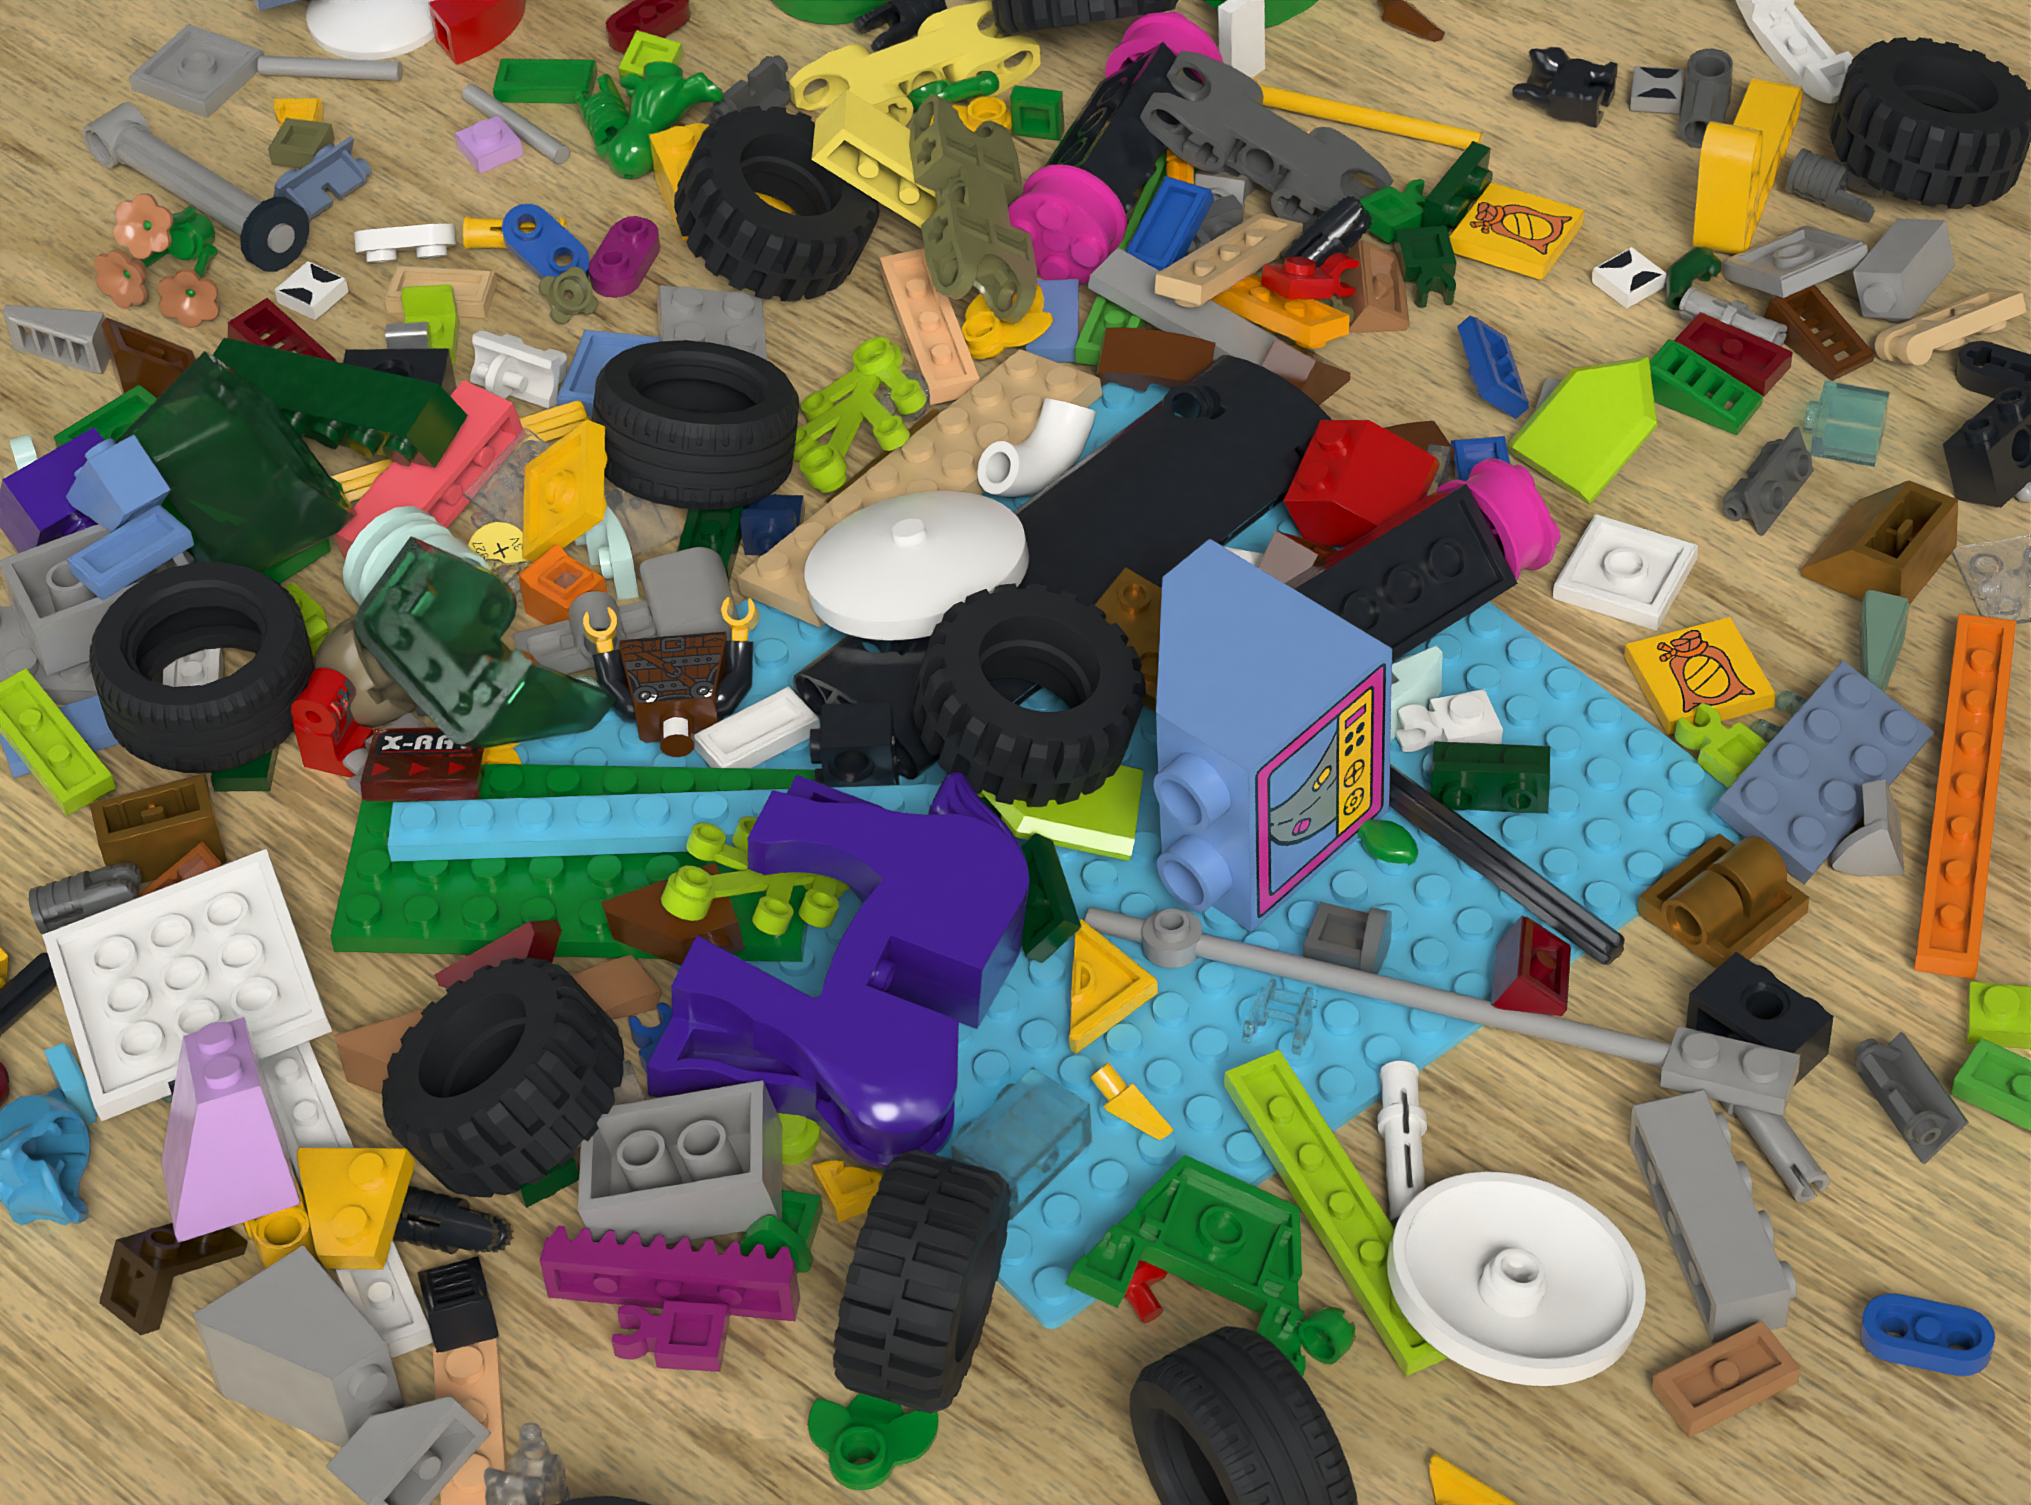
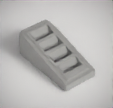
M5 305L3 314L15 350L82 371L104 374L110 361V355L101 327L105 320L103 312ZM24 327L30 328L31 334H26Z

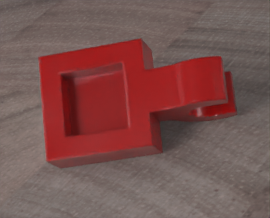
M1337 253L1327 258L1322 266L1316 268V262L1311 259L1287 257L1285 258V264H1264L1261 285L1287 300L1332 298V294L1340 297H1349L1355 294V287L1346 282L1339 281V277L1347 268H1358L1359 262L1346 254Z

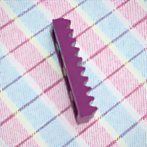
M558 1226L549 1238L546 1237L540 1258L548 1298L618 1305H638L663 1309L665 1300L728 1304L729 1315L794 1322L800 1303L795 1261L791 1260L788 1247H781L775 1257L769 1259L766 1258L764 1245L760 1244L755 1246L749 1256L741 1255L738 1242H732L723 1254H717L714 1240H707L700 1250L695 1252L691 1250L689 1238L682 1237L674 1249H667L664 1235H657L649 1247H642L639 1233H632L624 1245L617 1244L615 1231L608 1230L599 1242H592L590 1228H583L574 1240H568L565 1226Z

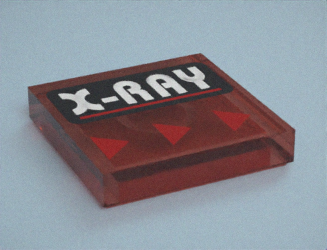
M489 727L375 729L360 781L362 800H476L480 795L491 745Z

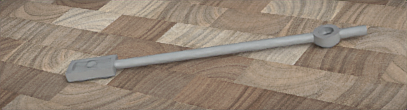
M1090 907L1085 917V922L1099 933L1143 943L1145 956L1152 963L1161 967L1179 968L1191 964L1198 957L1655 1065L1662 1067L1660 1087L1685 1093L1705 1090L1707 1097L1710 1099L1781 1116L1784 1115L1799 1072V1054L1678 1026L1673 1041L1669 1044L1551 1015L1498 1009L1493 1007L1491 1001L1205 934L1202 933L1200 920L1191 912L1183 909H1163L1153 913L1147 919Z

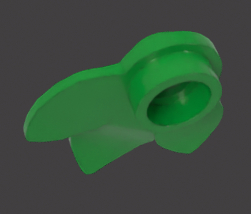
M859 1393L846 1408L828 1400H815L809 1413L807 1425L812 1442L829 1455L830 1471L834 1479L849 1489L868 1490L884 1483L892 1474L895 1466L916 1461L930 1449L937 1436L939 1418L937 1412L930 1414L920 1410L904 1414L899 1404ZM859 1459L871 1460V1462L866 1464H853Z

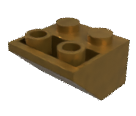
M1910 480L1858 500L1802 567V576L1861 601L1867 590H1874L1908 598L1907 602L1910 605L1957 547L1958 499Z
M205 773L90 803L98 845L105 867L109 865L115 866L116 863L121 864L123 862H131L133 865L137 864L136 867L141 869L140 874L142 875L140 884L156 880L202 841L220 862L227 861Z

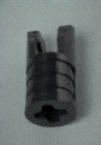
M889 0L860 15L853 23L861 34H866L888 23L890 28L886 32L884 31L882 34H879L872 41L871 49L875 53L911 39L914 35L918 34L921 24L928 17L946 10L947 6L945 0Z
M1354 196L1343 197L1341 201H1338L1337 205L1330 208L1320 219L1317 218L1309 228L1302 232V235L1295 238L1291 245L1282 250L1280 254L1284 259L1287 257L1311 259L1316 262V268L1323 265L1327 258L1334 254H1347L1348 250L1370 229V225L1373 224L1371 222L1372 218L1368 211L1364 210L1358 198L1356 199Z
M408 1186L393 1240L408 1242L416 1246H424L432 1250H440L448 1254H455L459 1248L468 1251L474 1249L475 1252L481 1251V1253L486 1251L497 1253L499 1250H505L507 1245H511L510 1240L514 1239L512 1237L514 1230H511V1224H507L505 1218L500 1219L499 1216L493 1217L490 1213L470 1209L469 1202L466 1199L452 1198L450 1195L435 1194L433 1191L419 1190L417 1187ZM403 1212L408 1213L406 1219L402 1218ZM419 1216L425 1217V1218H429V1219H433V1220H437V1221H441V1222H440V1223H436V1222H433V1221H428V1220L420 1219Z

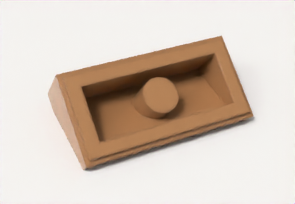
M1358 240L1346 255L1357 260L1359 267L1355 269L1347 268L1340 275L1341 282H1346L1355 287V294L1349 297H1342L1343 306H1349L1354 310V319L1349 323V332L1406 331L1410 326L1405 281L1402 277L1397 254L1366 241Z

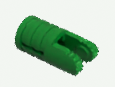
M603 74L597 78L602 92L589 97L588 94H585L580 89L573 94L595 146L611 139L614 134L624 127L629 119L624 101L609 74Z

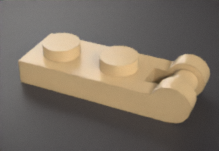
M1989 288L1886 329L1876 338V354L1885 361H1902L1910 365H1923L1931 358L1933 350L1954 349L1965 344L1964 337L1974 333H1992L2007 327L2006 320L2027 312L2023 292Z

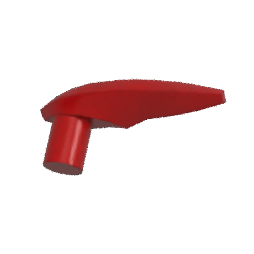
M1139 1260L1123 1299H1127L1140 1321L1146 1324L1159 1317L1164 1311L1149 1287L1165 1279L1168 1272L1148 1262Z

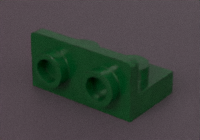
M1434 741L1431 794L1451 809L1458 811L1478 810L1548 814L1550 746Z

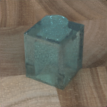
M1825 381L1819 402L1810 400L1806 411L1803 432L1813 434L1810 455L1875 467L1885 431L1890 392Z

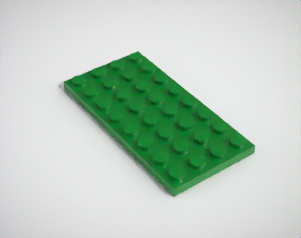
M371 762L330 935L334 952L470 955L529 921L557 920L562 932L554 957L620 958L632 955L634 958L661 959L613 940L601 902L666 880L683 866L700 868L715 861L698 859L689 852L391 862L387 845L393 802L789 789L796 775L815 781V770L456 763L466 768L447 775L450 763L414 762L429 769L409 775L412 762ZM375 763L390 768V770L371 776ZM716 862L720 874L739 871ZM803 885L793 886L789 904L792 906L794 914L786 932L782 935L767 934L758 929L752 921L759 900L765 896L766 891L729 896L739 923L745 948L733 953V955L744 961L803 962L808 923L800 917L798 911L808 890Z

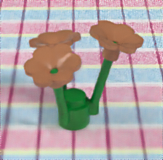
M148 193L137 195L133 201L120 202L115 209L118 223L113 230L114 238L118 244L128 246L130 253L136 258L130 260L128 255L120 249H114L108 254L102 253L98 255L94 260V266L99 273L96 283L101 292L111 296L114 303L120 308L127 309L133 304L139 305L147 299L148 295L144 286L146 268L169 253L183 260H192L198 257L194 270L184 268L179 270L175 276H165L160 280L157 287L162 297L159 302V309L165 316L177 318L181 325L189 328L198 326L202 320L214 319L219 311V304L216 300L218 287L212 280L203 278L209 261L218 253L216 247L212 245L215 239V230L211 221L204 215L197 213L192 206H188L182 212L172 214L168 208L159 206L155 197Z

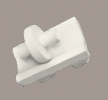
M483 330L473 334L472 344L475 348V361L470 373L471 383L483 386L485 390L504 399L510 395L548 409L557 404L558 384L562 383L566 377L567 356L565 353L551 348L543 351L525 345L521 338L509 334L498 336Z

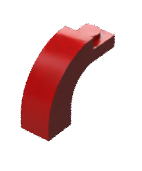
M434 0L428 2L435 41L455 65L474 59L492 50L513 33L524 15L526 0Z

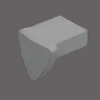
M1886 779L1864 783L1862 788L1865 826L1850 834L1833 850L1832 867L1834 870L1862 877L1902 875L1905 871L1901 817Z

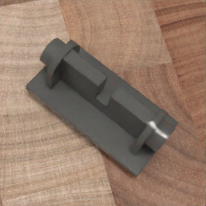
M779 55L763 58L760 64L747 74L748 82L741 79L723 93L725 99L720 103H713V106L710 108V115L703 119L701 123H714L720 116L735 110L740 113V110L746 107L760 106L762 110L767 111L771 106L783 107L791 101L789 82L786 81L785 72L788 71V64L785 59Z
M1793 427L1784 440L1777 439L1767 442L1763 446L1760 455L1746 471L1748 478H1741L1733 489L1724 495L1722 511L1728 519L1732 521L1751 519L1754 521L1758 535L1764 536L1814 471L1812 458L1806 449L1799 427Z
M1900 1032L1889 1044L1878 1043L1875 1039L1871 1038L1861 1042L1856 1047L1855 1054L1858 1057L1856 1066L1860 1071L1858 1074L1919 1160L1926 1164L1969 1121L1903 1032Z

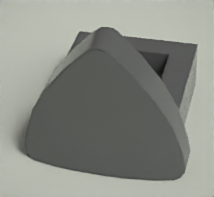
M1320 902L1303 944V957L1378 974L1391 942L1392 912L1372 907L1369 913Z

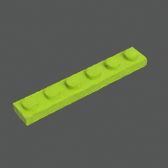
M1280 1049L1225 1071V1089L1404 1375L1409 1376L1448 1359L1446 1355L1434 1348L1415 1330L1397 1304L1391 1290L1387 1269L1388 1250L1395 1229Z

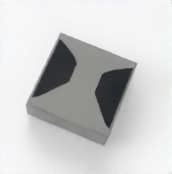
M1634 66L1630 111L1680 114L1684 69Z

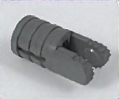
M1805 148L1797 154L1790 168L1785 186L1786 191L1789 193H1797L1803 198H1810L1819 204L1823 203L1828 208L1865 222H1870L1875 212L1874 207L1867 200L1846 192L1847 188L1869 194L1875 198L1884 196L1887 191L1885 189L1879 191L1868 185V180L1863 176L1856 177L1848 170L1847 164H1839L1838 161L1826 159L1820 154H1813L1812 151Z
M131 862L116 863L115 866L109 865L91 872L83 871L76 876L62 878L61 881H53L45 886L31 888L29 891V905L38 930L43 935L137 899L138 892H136V889L140 886L141 869L136 867L137 864L133 865Z

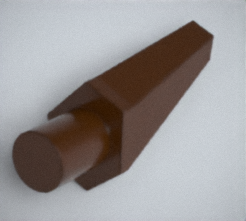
M1377 0V5L1384 11L1381 18L1391 27L1433 42L1443 39L1445 32L1413 4L1406 0Z

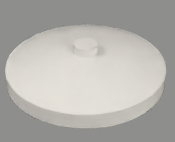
M928 491L881 501L861 509L837 523L819 539L811 550L805 564L804 577L811 606L821 620L829 626L843 633L861 638L906 640L931 636L936 624L942 622L944 613L954 604L961 601L965 602L966 596L983 589H987L991 594L996 586L1016 583V587H1018L1027 571L1029 552L1022 523L1002 503L982 495L967 492Z
M1474 1172L1441 1180L1420 1192L1403 1210L1388 1250L1387 1269L1391 1290L1402 1313L1410 1324L1426 1341L1448 1358L1466 1368L1494 1379L1523 1385L1552 1386L1590 1378L1610 1367L1625 1353L1633 1340L1643 1316L1646 1300L1645 1279L1638 1258L1627 1239L1605 1215L1588 1202L1563 1188L1536 1178L1505 1172Z

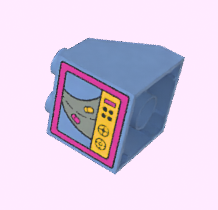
M1211 539L1207 540L1175 566L1162 579L1156 701L1158 774L1153 782L1154 792L1160 803L1162 854L1157 859V870L1166 889L1178 902L1188 909L1204 912L1212 906L1252 932L1358 838V831L1366 820L1373 819L1378 821L1389 811L1392 648Z

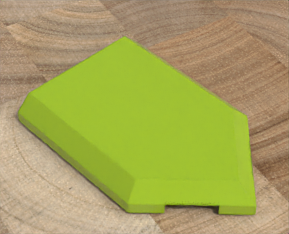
M1649 356L1572 368L1508 442V452L1588 505H1591L1658 427Z
M1120 765L1113 776L1106 778L1102 787L1087 795L1081 792L1078 800L1057 805L1056 800H1049L1045 807H1027L1026 801L1014 800L1013 804L1009 805L995 801L997 795L982 790L980 795H977L980 798L985 796L1002 815L1001 819L1017 838L1029 840L1037 833L1053 840L1055 846L1130 861L1135 841L1144 770Z

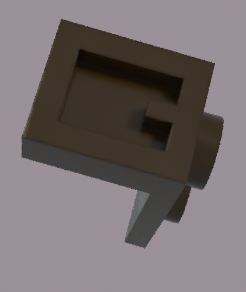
M173 1223L150 1228L147 1231L117 1239L99 1304L140 1336L159 1330L175 1276L244 1255L248 1242L231 1228L226 1227L178 1243Z

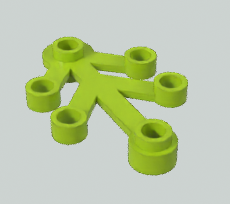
M874 337L859 345L852 355V361L854 362L853 370L823 390L810 394L801 403V410L809 423L797 428L793 461L800 462L799 468L808 484L822 493L832 492L845 483L847 479V463L844 457L863 418L873 427V434L883 450L892 451L898 449L908 441L910 432L902 418L898 415H891L874 397L879 385L883 384L891 391L890 397L900 414H912L920 410L927 401V396L919 382L914 379H908L899 370L903 363L904 355L899 346L891 343L886 337ZM853 391V393L850 396H848L838 404H834V402H836L840 398L844 397L845 395ZM836 427L829 442L819 445L817 438Z
M745 816L739 819L732 836V842L736 847L725 844L726 835L720 828L703 822L693 825L686 842V849L694 857L705 861H715L739 871L710 875L701 868L683 866L678 872L670 875L661 896V903L668 912L684 920L697 921L705 918L713 898L766 891L765 896L759 900L752 921L758 929L767 934L782 935L786 932L794 914L793 908L789 904L793 886L803 885L808 890L798 912L806 923L819 928H826L832 925L840 906L837 899L842 897L844 892L850 888L840 880L819 874L789 872L763 875L748 869V836L758 818Z

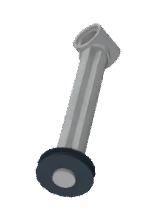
M124 102L83 127L82 133L86 146L103 167L110 169L119 163L129 165L240 235L241 251L245 259L261 270L276 272L288 267L298 258L305 247L310 230L309 218L304 208L286 197L274 196L262 202L253 198L152 135L145 118L132 104Z

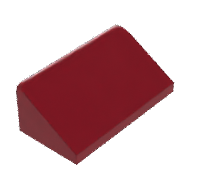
M1522 915L1496 946L1491 1005L1503 1010L1562 1016L1567 1011L1570 945L1529 917Z

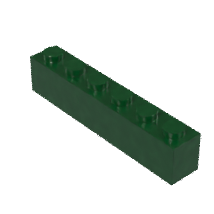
M225 337L191 387L197 394L203 390L207 391L233 410L236 408L247 410L274 430L293 440L301 441L305 437L316 440L330 449H337L338 446L352 448L357 453L368 458H373L375 454L382 455L407 467L412 463L435 468L468 417L462 408L437 383Z

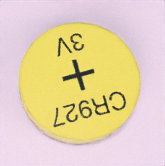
M494 522L481 527L473 534L468 544L471 549L484 559L490 568L492 584L495 585L515 581L519 578L518 574L527 568L530 562L522 558L523 532L508 523Z

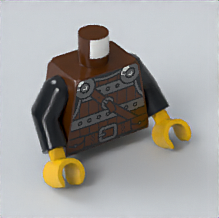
M730 597L724 600L721 613L728 626L732 629L731 640H727L726 631L619 640L620 649L614 650L612 641L617 634V617L615 612L610 607H607L611 625L607 630L598 632L590 627L588 611H586L583 617L584 633L589 641L596 644L598 654H594L592 657L602 700L624 723L636 724L639 739L643 742H660L662 752L671 757H683L690 754L694 749V734L722 721L724 716L732 714L752 688L754 641H748V632L756 627L760 618L759 611L752 599L749 598L748 600L749 612L742 620L732 619L733 601Z

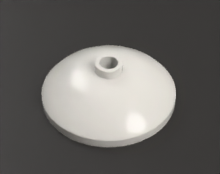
M311 0L306 13L308 30L317 45L336 56L353 60L392 58L411 52L435 37L428 2L434 0Z

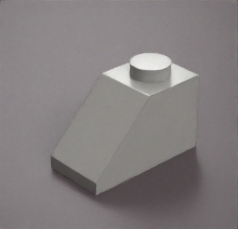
M448 1396L370 1416L329 1462L326 1468L367 1505H429L491 1432L456 1400Z

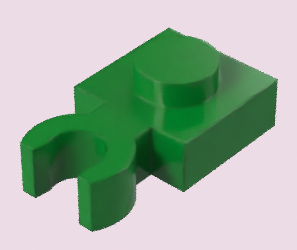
M1422 179L1412 180L1407 184L1404 192H1399L1390 185L1359 199L1364 210H1367L1372 218L1371 222L1373 224L1370 225L1368 230L1376 237L1390 243L1394 241L1397 229L1422 227L1425 199L1427 197L1422 195L1425 182Z

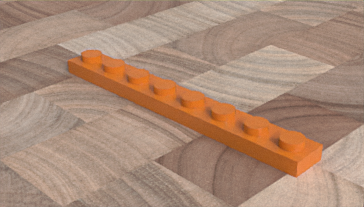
M1961 613L1958 615L1914 971L1976 979L2016 620Z

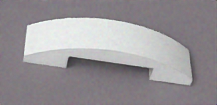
M1735 0L1755 38L1785 76L1794 85L1803 86V92L1812 98L1827 104L1836 103L1848 66L1854 58L1850 52L1847 51L1836 55L1795 7L1794 0Z

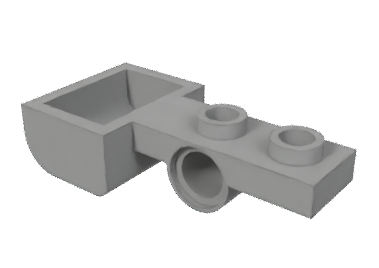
M695 547L647 559L641 563L639 568L647 597L646 600L618 606L615 599L607 593L599 591L587 592L577 597L571 603L568 611V620L513 633L525 685L542 680L555 679L562 675L595 667L592 655L598 654L596 644L589 641L584 633L583 617L586 611H588L590 627L598 632L607 630L611 625L607 607H610L615 612L617 617V634L612 640L614 650L620 649L619 640L726 631L727 640H731L732 629L728 626L721 613L722 604L727 597H730L733 601L732 619L740 620L721 557L712 549Z

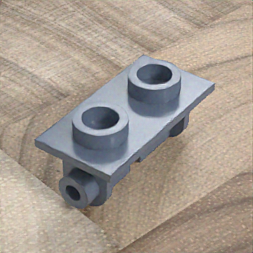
M350 136L336 146L329 144L323 147L314 156L312 162L300 170L291 169L284 173L275 183L274 196L286 197L304 208L310 221L332 206L333 200L324 191L326 188L340 201L367 183V176L371 174V169L363 158L355 160L351 156L354 138Z

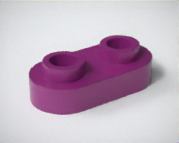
M629 216L618 221L610 228L589 265L591 285L597 294L609 298H618L631 294L640 286L661 249L658 227L654 222L639 216Z

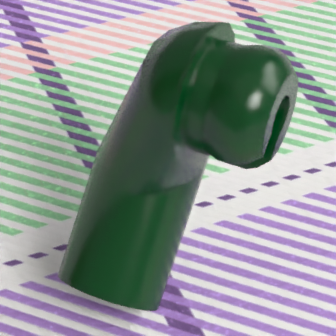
M1705 246L1694 247L1668 267L1666 305L1669 308L1677 311L1681 310L1679 309L1681 300L1686 291L1692 287L1693 281L1697 277L1701 281H1710V273L1717 277L1722 264L1711 248Z

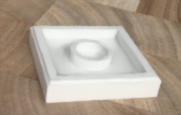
M1595 514L1554 584L1553 599L1658 631L1697 560L1699 545Z

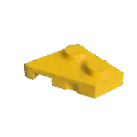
M298 1148L296 1158L316 1256L326 1269L383 1270L416 1163L414 1158L406 1148Z

